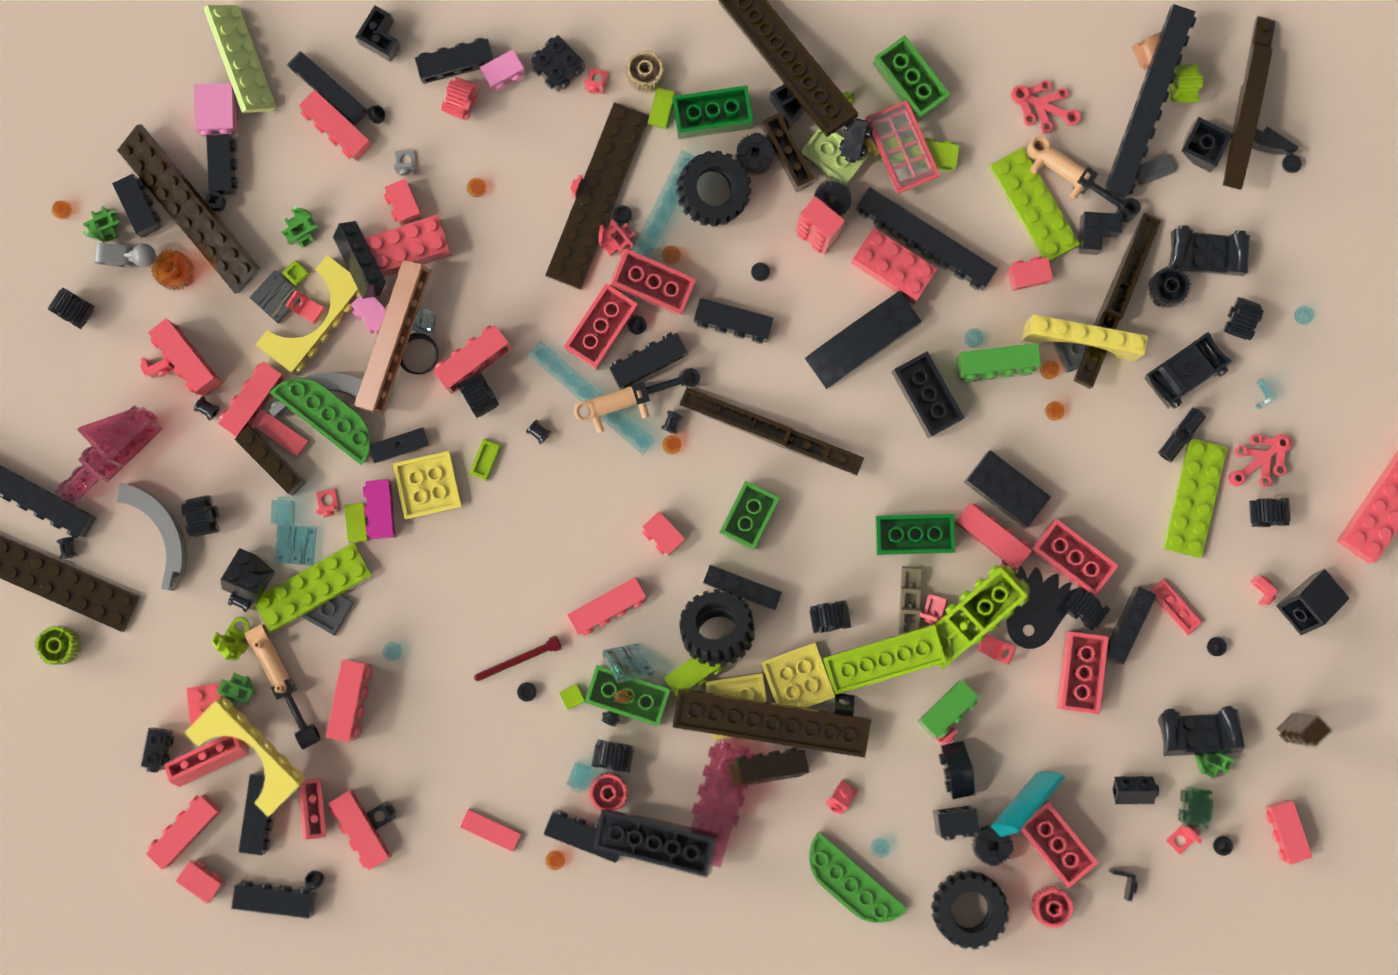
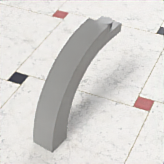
M319 373L303 377L321 383L330 391L342 392L354 397L357 396L362 384V379L341 373ZM276 400L271 405L272 408L269 412L278 419L289 408L279 400Z
M120 483L116 502L128 504L141 510L159 529L166 550V566L161 589L174 591L179 582L177 574L178 572L185 573L187 565L186 543L181 527L169 508L154 495L135 486Z

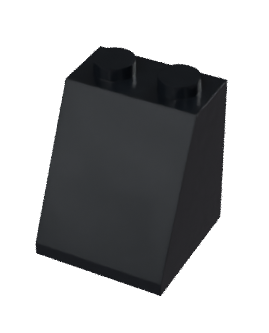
M1326 569L1312 574L1279 602L1276 607L1298 633L1303 635L1324 626L1350 598Z

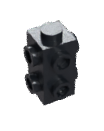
M855 118L845 125V138L842 139L839 147L841 151L840 156L846 157L845 161L856 163V161L863 160V157H866L868 152L866 144L868 138L870 139L873 133L872 122Z
M156 727L148 728L141 767L147 768L146 771L158 773L159 770L165 769L164 764L170 762V755L168 753L169 748L172 747L174 742L173 730Z
M1154 776L1115 777L1112 787L1115 804H1154L1156 796H1159V786L1155 784Z

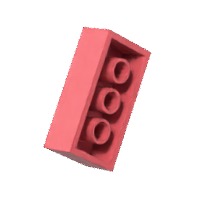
M814 196L800 213L795 231L801 240H807L812 244L813 250L817 253L822 252L825 255L839 238L845 220Z
M438 215L365 238L383 277L398 273L403 260L423 265L452 255Z
M874 227L851 264L894 292L901 291L906 300L915 304L937 271L936 267Z
M626 248L622 250L609 285L678 316L683 313L696 279Z
M605 284L564 345L565 351L597 371L628 325L629 320L638 310V304L610 285Z
M165 318L148 332L152 337L149 339L151 343L163 351L161 354L163 358L175 366L174 372L180 378L182 377L187 381L185 385L192 393L194 392L196 395L200 394L206 397L223 384L177 324Z
M490 325L481 331L482 335L477 338H471L466 342L467 346L461 350L460 348L456 349L450 354L451 358L447 361L442 360L435 365L436 369L433 372L450 394L459 389L458 385L481 373L512 350L510 344L496 325L492 327Z
M1053 519L1031 547L1033 554L1074 585L1082 588L1085 593L1088 591L1094 596L1099 593L1119 566L1058 519Z
M1065 632L1057 709L1100 714L1108 646L1107 636Z
M349 659L341 660L326 738L350 742L360 736L361 726H359V721L364 716L365 707L363 702L364 699H367L369 693L367 682L368 679L371 680L373 668H370V663Z
M1045 801L1020 830L1067 888L1071 887L1098 864L1049 801Z

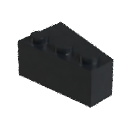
M784 84L770 92L769 99L776 111L780 113L789 130L805 110Z

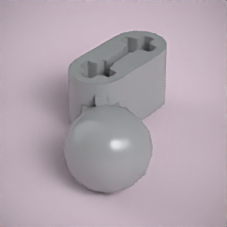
M96 243L94 263L100 265L130 268L132 267V262H134L139 267L147 268L156 260V251L152 246L145 243L136 245L134 248L108 243Z

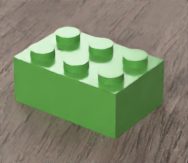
M745 481L719 534L754 551L780 498Z
M960 680L917 722L933 738H943L950 731L948 727L951 724H957L964 717L962 713L965 710L970 711L978 703L976 699L979 696L963 680Z

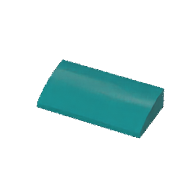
M1037 772L990 826L1000 837L1019 832L1065 777L1055 772Z

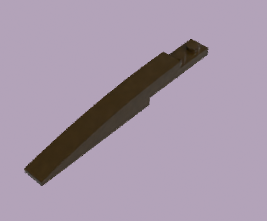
M1257 16L1254 23L1246 72L1240 89L1223 179V186L1239 190L1243 188L1273 50L1271 45L1276 21Z
M1143 213L1093 326L1116 330L1119 321L1123 319L1161 220ZM1085 345V353L1073 381L1091 389L1095 384L1107 350Z
M686 387L679 404L730 427L855 476H858L865 459L862 456Z

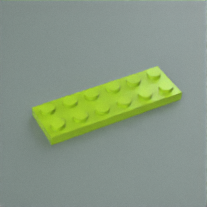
M1022 147L991 164L989 168L1042 258L1048 257L1050 262L1079 246L1080 243L1039 173L1033 174L1030 171L1033 163Z
M1194 438L1187 442L1163 549L1202 558L1227 447Z
M353 542L263 593L255 606L268 632L272 634L372 577V574L357 545Z
M935 624L823 657L835 695L946 663Z

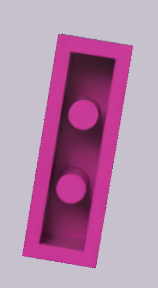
M391 480L365 481L366 486H363L364 498L367 497V505L364 506L365 516L368 517L369 524H366L367 536H370L372 540L396 538Z

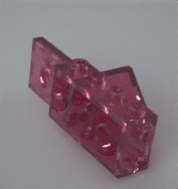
M134 405L127 411L79 427L77 429L79 433L92 446L85 449L81 454L82 456L78 459L82 466L77 467L72 472L71 477L61 482L54 493L59 498L75 504L100 479L109 482L163 429L157 422L158 417L145 407L139 408Z
M721 740L720 743L715 742L714 747L710 746L708 757L711 758L710 763L705 765L702 774L705 777L704 784H699L697 795L700 798L698 803L694 802L691 814H694L692 828L719 834L713 866L720 868L732 827H736L739 820V815H736V813H738L739 807L742 808L745 798V796H742L743 789L748 788V785L733 788L728 764L734 762L736 757L746 756V758H752L753 753H750L749 748L739 746L736 749L731 747V743Z

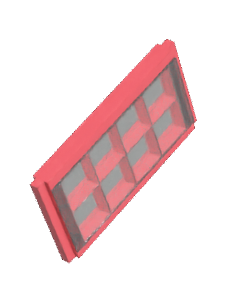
M907 100L865 117L866 121L872 122L873 140L897 194L940 177Z

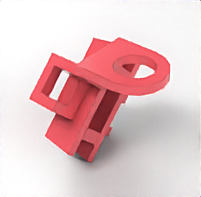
M613 220L610 221L611 224L607 228L604 225H600L599 246H602L610 256L617 251L622 253L624 247L629 250L634 247L630 240L635 237V233L630 231L627 223L621 228Z

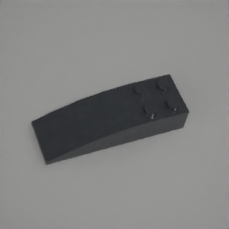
M898 291L804 359L823 386L828 389L915 329L922 321L901 291Z
M602 809L594 848L708 877L712 872L719 834L654 818Z

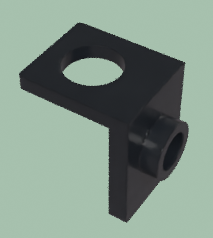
M836 694L834 713L853 715L854 695ZM840 699H846V700H848L850 703L847 704V705H844V704H841V703L839 702V700H840Z
M387 801L367 812L376 830L396 818V811L391 803L388 804ZM377 811H383L385 814L384 821L377 822L374 814Z
M1109 869L1111 874L1127 877L1124 899L1132 902L1133 893H1136L1138 886L1136 875Z

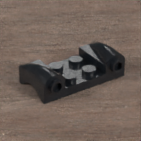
M1180 225L1177 229L1170 232L1171 255L1168 267L1172 266V268H1179L1182 271L1244 276L1248 273L1250 235L1246 234V231L1237 230L1234 231V234L1225 236L1193 233L1189 226Z
M1207 332L1146 374L1144 379L1168 409L1171 407L1175 409L1183 403L1182 399L1186 394L1209 378L1225 375L1229 371L1228 367L1232 360L1220 351L1211 334Z
M1232 706L1221 708L1217 715L1180 716V712L1175 711V709H1166L1158 718L1163 738L1164 756L1241 753L1245 748L1239 713Z

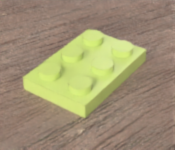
M818 128L800 151L802 156L831 178H836V181L840 179V182L844 181V183L848 184L868 156L866 155V157H863V160L856 161V163L845 161L846 157L840 156L841 151L839 150L840 143L844 138L836 132L826 137Z

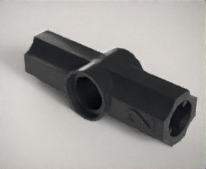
M1192 407L1158 451L1160 457L1171 463L1185 444L1192 439L1195 431L1205 420L1206 416L1204 413ZM1179 430H1182L1185 433L1184 440L1179 438Z

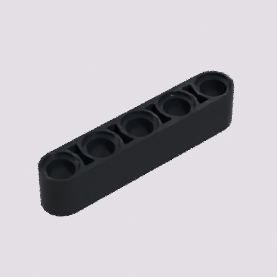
M301 51L287 64L294 73L311 88L315 89L355 126L367 114V109Z

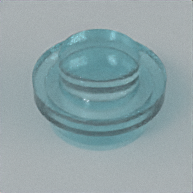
M1300 306L1294 312L1295 321L1301 325H1306L1313 320V311L1308 306Z
M975 328L968 330L964 336L965 343L972 348L980 346L984 339L982 332Z
M391 641L384 645L382 653L387 660L395 661L400 658L402 648L399 643Z
M877 838L871 843L870 849L875 857L883 858L889 854L890 845L885 839Z

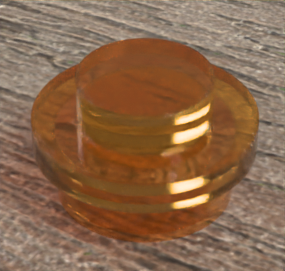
M473 178L467 184V191L473 197H480L485 193L486 185L482 179Z
M59 200L52 206L53 215L61 220L68 218L72 212L70 204L64 200Z
M667 246L662 252L663 261L669 265L678 263L681 258L680 250L675 246Z
M1046 361L1041 365L1040 373L1043 378L1052 380L1058 376L1059 366L1054 361Z
M1057 401L1050 402L1045 408L1046 416L1053 421L1061 419L1065 412L1063 405Z
M674 435L667 436L662 442L663 450L671 455L678 453L681 449L680 439Z
M617 690V694L613 693L614 702L630 703L632 695H628L629 691Z
M553 850L547 854L545 863L549 869L559 870L565 863V857L560 851Z

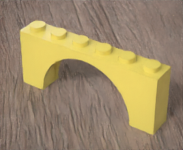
M328 255L315 269L325 280L330 292V309L322 325L314 332L298 338L281 337L267 330L255 344L294 375L297 372L301 373L306 366L305 362L309 357L313 358L318 351L317 347L327 341L330 336L329 332L339 326L342 321L341 317L345 313H349L353 308L350 304L361 295L350 272Z
M1034 314L1025 322L1022 341L1038 344L1045 342H1069L1089 345L1112 352L1116 355V359L1132 362L1145 355L1148 339L1146 335Z
M223 696L216 700L185 732L198 747L214 737L232 736L247 742L256 750L264 766L265 782L255 804L268 817L306 780L301 771L295 769L289 763L287 757L281 755L275 749L274 744L267 741L261 735L260 730L252 726L247 721L246 716L238 712L233 707L232 702Z

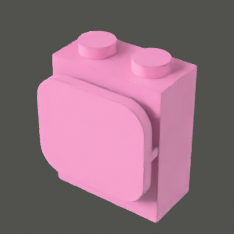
M231 83L194 84V127L201 136L237 133L239 127V108Z

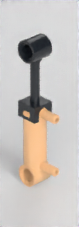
M1036 136L1027 146V155L1031 160L1035 161L1030 171L1036 174L1044 164L1074 184L1072 187L1074 190L1069 196L1071 200H1076L1080 193L1084 195L1090 188L1118 207L1116 213L1123 214V222L1132 221L1140 212L1141 205L1137 199L1127 198L1124 201L1118 199L1093 182L1098 176L1096 171L1090 167L1083 168L1049 145V141L1045 137Z
M685 368L681 370L677 378L649 387H646L645 383L641 382L579 402L574 407V415L578 420L582 421L593 419L597 433L604 431L600 416L627 407L638 405L642 418H647L649 413L645 402L650 401L649 394L680 384L685 387H694L700 381V374L696 369ZM688 372L693 375L691 383H687L685 380V375ZM582 406H586L589 409V413L585 417H582L579 413Z
M262 623L246 631V640L250 647L254 649L272 685L271 690L276 700L285 698L300 730L295 732V738L299 746L304 750L320 742L321 736L314 724L306 725L291 695L298 691L293 679L289 678L271 642V636L266 626Z

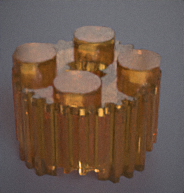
M172 249L162 250V253L156 256L157 259H154L155 263H152L153 266H150L153 273L152 276L166 289H173L174 291L176 289L180 290V288L184 289V286L188 287L194 281L193 274L195 272L193 270L195 268L193 263L180 251Z

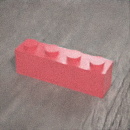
M315 89L298 105L302 110L301 115L308 121L312 119L316 123L314 127L320 133L326 132L329 135L328 140L334 146H341L343 148L341 152L348 159L352 157L357 161L372 146L370 141Z
M264 361L255 367L251 379H247L242 385L243 390L239 395L233 397L229 409L223 411L219 417L220 421L218 424L236 437L247 426H251L250 423L261 408L265 407L273 396L269 392L286 378Z
M976 503L974 505L968 504L954 523L1014 570L1018 569L1032 550L1028 548L1030 545L1023 539H1016L1013 536L1014 533L1009 528L1005 527L1003 529L999 526V521L991 515L989 517L983 513L984 510Z
M634 577L567 615L577 634L586 636L594 631L593 627L598 624L602 627L611 622L609 618L615 615L619 618L628 613L627 608L641 606L645 603L644 599L647 597Z
M223 736L164 764L169 782L177 787H181L249 755V751L245 741L232 736Z
M352 789L329 803L330 813L334 818H338L341 823L339 824L340 830L344 835H348L350 839L349 844L353 851L357 850L360 855L359 861L364 868L367 867L369 871L392 856Z
M206 795L195 796L189 803L190 807L186 811L182 810L175 819L177 821L173 825L169 824L162 831L163 836L159 840L155 839L148 846L150 850L146 855L160 869L168 868L222 811Z

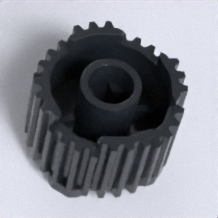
M755 132L750 134V136L746 135V138L743 137V140H740L737 146L736 159L738 158L741 161L739 165L742 168L746 167L750 175L752 173L760 175V173L767 172V169H770V165L773 162V144L770 143V140H767V137L764 138V135ZM753 152L758 153V157H752L751 155Z
M832 178L830 180L826 179V181L823 180L822 184L819 183V187L816 188L814 196L839 216H843V213L846 214V211L851 207V190H849L847 183H844V181L840 182V179L837 181L836 178L834 180ZM829 195L837 196L836 202L829 201Z
M1172 266L1162 268L1148 282V291H1150L1148 295H1151L1150 299H1153L1152 302L1158 307L1163 306V308L1166 306L1167 308L1173 307L1182 302L1187 297V294H1189L1188 290H1190L1189 286L1191 285L1189 283L1190 279H1188L1189 275L1182 273V270L1179 271V268H1172Z
M62 287L52 300L48 310L77 328L82 329L93 313L95 306Z
M1237 297L1234 307L1231 306L1227 317H1230V320L1226 322L1223 332L1251 341L1255 334L1253 330H1255L1258 321L1260 322L1264 312L1262 306L1259 303Z
M482 373L476 374L458 385L459 390L476 418L483 416L500 405Z
M211 495L187 499L185 504H181L182 516H185L188 525L185 528L189 537L219 532V525L216 521V517H219L217 506H213Z
M1265 498L1249 501L1250 523L1252 527L1262 528L1290 525L1289 498H1281L1279 500Z
M1078 587L1065 604V610L1072 618L1077 620L1079 617L1083 625L1092 631L1094 628H1098L1111 609L1107 606L1103 608L1097 597L1088 591L1084 594L1082 588Z
M846 600L837 601L832 604L822 603L810 607L813 633L851 628Z
M598 739L597 743H595L591 766L630 773L634 752L633 746Z
M991 824L989 826L985 825V827L981 826L980 832L975 833L974 839L971 840L973 841L971 843L973 846L972 850H974L973 853L980 861L990 866H996L999 863L1003 864V861L1006 862V859H1009V855H1012L1014 846L1012 844L1013 841L1010 840L1011 836L1000 837L990 826ZM990 841L996 842L995 847L993 849L988 848L990 846L988 844Z

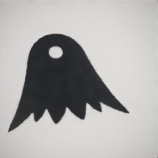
M1020 566L1018 574L1016 573L1015 576L1019 580H1024L1029 586V599L1021 607L1017 605L1013 609L1014 613L1006 619L1007 630L1010 638L1018 646L1026 649H1035L1044 645L1051 638L1067 614L1065 604L1077 588L1070 590L1071 582L1058 588V574L1050 576L1043 582L1041 572L1037 567L1034 568L1027 578L1024 569ZM1024 626H1033V635L1026 636L1023 633Z

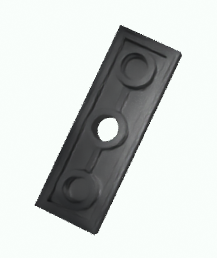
M422 427L370 444L369 449L376 464L430 445L425 429ZM402 443V448L397 449V444Z

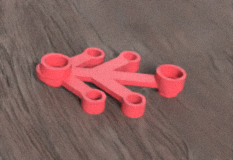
M1043 80L1040 84L1029 88L1024 85L1015 86L1011 92V98L1015 103L1020 104L1024 114L1023 122L1025 125L1031 126L1036 120L1035 115L1030 111L1028 103L1035 106L1042 124L1040 130L1044 134L1050 133L1053 129V125L1049 122L1045 111L1064 119L1065 123L1069 126H1074L1079 122L1081 116L1077 110L1065 111L1049 103L1055 100H1065L1068 96L1067 89L1060 88L1057 92L1037 98L1032 96V94L1040 91L1047 93L1050 90L1051 83L1048 80ZM1042 84H1047L1048 89H1044ZM1059 92H1064L1065 97H1061ZM1017 93H1022L1023 97L1019 98ZM1069 116L1074 117L1073 122L1069 121ZM1031 117L1033 122H1028L1026 118ZM1048 125L1050 130H1045L1043 126Z
M1260 434L1251 435L1249 438L1251 445L1263 444L1271 446L1266 451L1248 449L1243 445L1237 446L1234 450L1237 457L1249 456L1256 457V459L1241 471L1231 472L1228 476L1229 483L1233 486L1242 485L1245 482V477L1262 464L1261 477L1258 483L1261 487L1270 486L1272 483L1269 477L1271 457L1275 453H1277L1273 472L1277 476L1284 475L1287 470L1284 465L1285 452L1289 451L1292 446L1291 438L1286 434H1278L1274 438L1262 437ZM1254 436L1258 438V443L1253 441ZM1280 440L1285 441L1284 447L1280 445ZM1239 448L1244 450L1242 455L1238 453ZM1278 466L1282 468V473L1277 471ZM1237 474L1241 477L1240 481L1235 479ZM1263 478L1267 479V485L1262 483Z

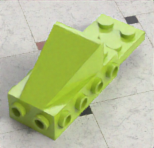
M1004 563L1000 566L994 565L988 571L989 575L985 579L983 577L978 579L973 584L975 588L971 591L966 590L959 597L961 600L957 604L951 603L945 609L947 613L935 623L946 658V663L938 665L942 670L968 647H971L974 643L979 644L986 637L985 633L989 630L991 632L1000 625L999 621L1001 619H1007L1014 613L1013 609L1017 605L1021 607L1028 601L1029 586L1024 580H1019L1015 576L1016 573L1011 566H1006Z

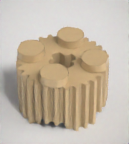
M649 49L647 51L643 50V52L639 51V53L636 52L635 56L632 55L627 60V80L635 90H641L642 93L644 91L646 93L654 92L657 87L659 88L658 85H661V82H663L664 67L662 60L656 55V52L653 53ZM648 69V73H642V71Z

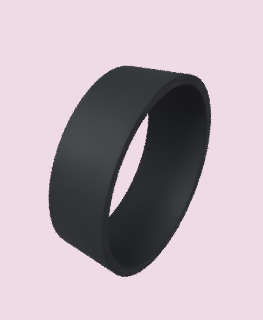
M410 334L408 343L415 339H424L429 341L435 347L437 354L436 360L434 364L431 366V368L419 373L409 370L405 366L403 358L400 366L406 372L411 374H426L430 372L438 362L439 351L437 344L430 336L426 334Z

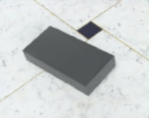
M1169 153L1140 164L1142 165V170L1136 178L1141 186L1174 173L1176 169Z

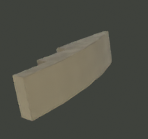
M902 566L898 635L919 629L921 567Z

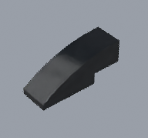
M1268 126L1262 131L1256 128L1252 149L1270 154L1289 155L1299 148Z

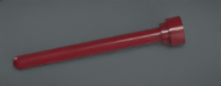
M557 635L552 636L544 645L475 674L474 680H483L547 651L557 652L562 649Z

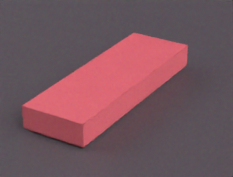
M262 408L250 423L296 457L301 454L309 443L305 438Z
M1162 579L1150 590V592L1157 595L1155 598L1186 635H1189L1203 623L1165 579Z
M468 809L460 828L512 852L521 836L520 832Z

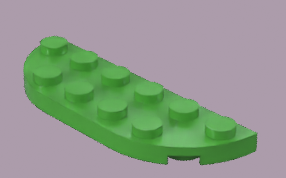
M294 378L278 384L269 392L360 465L364 463L370 448V433L366 422L359 413L324 385L307 378Z
M819 831L816 833L809 850L811 871L817 882L850 912L864 921L881 923L895 920L908 910Z

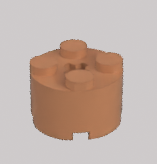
M1161 32L1144 39L1139 44L1136 43L1131 46L1143 70L1149 67Z

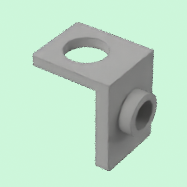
M415 151L395 152L396 164H394V169L396 173L401 176L416 173ZM408 155L411 157V163L401 164L400 159L402 156Z

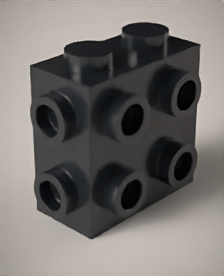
M559 35L555 38L551 37L545 43V47L541 51L537 50L531 57V64L533 66L531 69L537 76L542 75L545 78V84L551 90L554 88L557 92L561 89H566L575 76L578 77L583 73L585 67L584 60Z

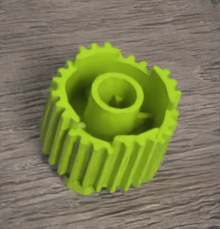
M1199 64L1176 65L1174 70L1176 77L1173 84H1171V89L1168 91L1169 100H1173L1174 103H1195L1200 101V96L1197 94L1199 89H1202L1203 76L1198 72Z
M50 626V628L43 630L39 637H36L37 641L34 642L36 643L34 647L39 652L40 659H43L46 664L63 665L76 659V654L79 653L78 650L81 645L79 643L80 636L77 632H73L74 630L70 629V627Z

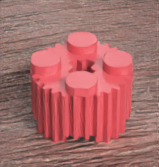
M460 77L450 80L446 90L445 101L447 102H442L441 111L468 121L471 114L469 109L471 105H476L478 99L476 94L479 85Z
M602 773L590 784V802L593 801L592 805H595V809L598 808V811L602 809L617 811V808L620 809L626 802L628 787L627 783L624 782L625 780H622V777H618L619 774ZM609 787L614 795L606 797V792L603 790Z
M1055 886L1042 887V890L1038 889L1032 896V914L1044 926L1052 927L1053 929L1056 927L1058 929L1059 926L1063 927L1066 921L1069 922L1068 918H1071L1070 914H1073L1072 911H1074L1072 908L1074 906L1072 904L1073 901L1069 899L1070 897L1067 893ZM1052 903L1056 905V907H1053V911L1049 909Z

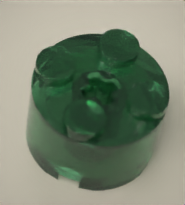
M1186 787L1185 790H1181L1180 801L1183 802V807L1178 811V821H1181L1183 826L1209 828L1206 822H1211L1213 799H1209V794H1212V790Z

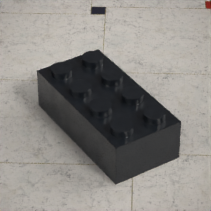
M928 351L902 364L891 372L928 439L965 418Z
M991 450L985 453L964 481L965 484L1024 529L1031 525L1051 498L1049 494Z

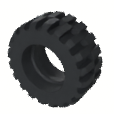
M716 150L714 153L707 151L702 155L695 156L682 169L681 175L677 180L678 188L676 189V195H679L680 198L678 200L679 205L684 207L683 212L686 215L689 214L692 217V221L701 222L700 225L703 226L709 224L711 227H717L720 224L724 225L734 220L745 210L744 208L749 203L750 199L748 197L752 190L749 187L751 179L746 176L748 172L746 167L742 168L739 165L741 161L738 158L734 160L731 154L726 153L724 155L722 151ZM706 172L719 173L729 183L730 197L721 206H711L705 203L698 194V179Z
M714 589V592L709 593L707 590L701 596L698 594L694 596L693 602L688 601L685 605L686 610H682L681 620H679L682 642L693 659L698 658L699 663L704 665L707 662L711 667H715L716 664H720L723 667L728 662L733 664L737 662L738 657L743 658L746 655L745 650L748 651L752 647V641L755 638L752 611L748 607L747 602L741 600V596L738 594L731 595V591L728 590L720 592V589ZM713 617H726L735 623L734 630L728 636L721 639H709L699 633L701 626Z
M959 871L954 876L949 875L946 877L947 880L938 885L939 889L933 895L934 902L931 903L933 920L942 935L952 944L959 945L964 949L968 947L979 949V946L987 947L990 945V941L993 940L995 942L999 939L997 935L1000 932H1004L1006 929L1004 924L1005 922L1008 923L1009 916H1007L1009 905L1006 903L1007 898L1005 893L1002 892L1001 887L991 878L980 872ZM968 891L981 894L988 905L985 919L979 925L972 928L960 926L952 915L954 901L962 893Z

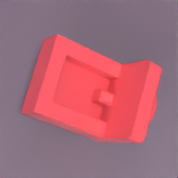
M145 357L140 359L142 362L140 367L143 373L152 378L166 376L170 373V370L174 369L173 365L165 359L153 365Z
M1254 576L1250 583L1264 594L1258 604L1260 606L1270 605L1276 599L1275 594L1278 590L1271 585L1272 582L1267 577Z
M928 594L924 612L920 613V617L925 618V622L935 624L944 616L949 599Z
M841 780L832 796L827 800L826 805L833 812L842 815L850 806L858 790Z

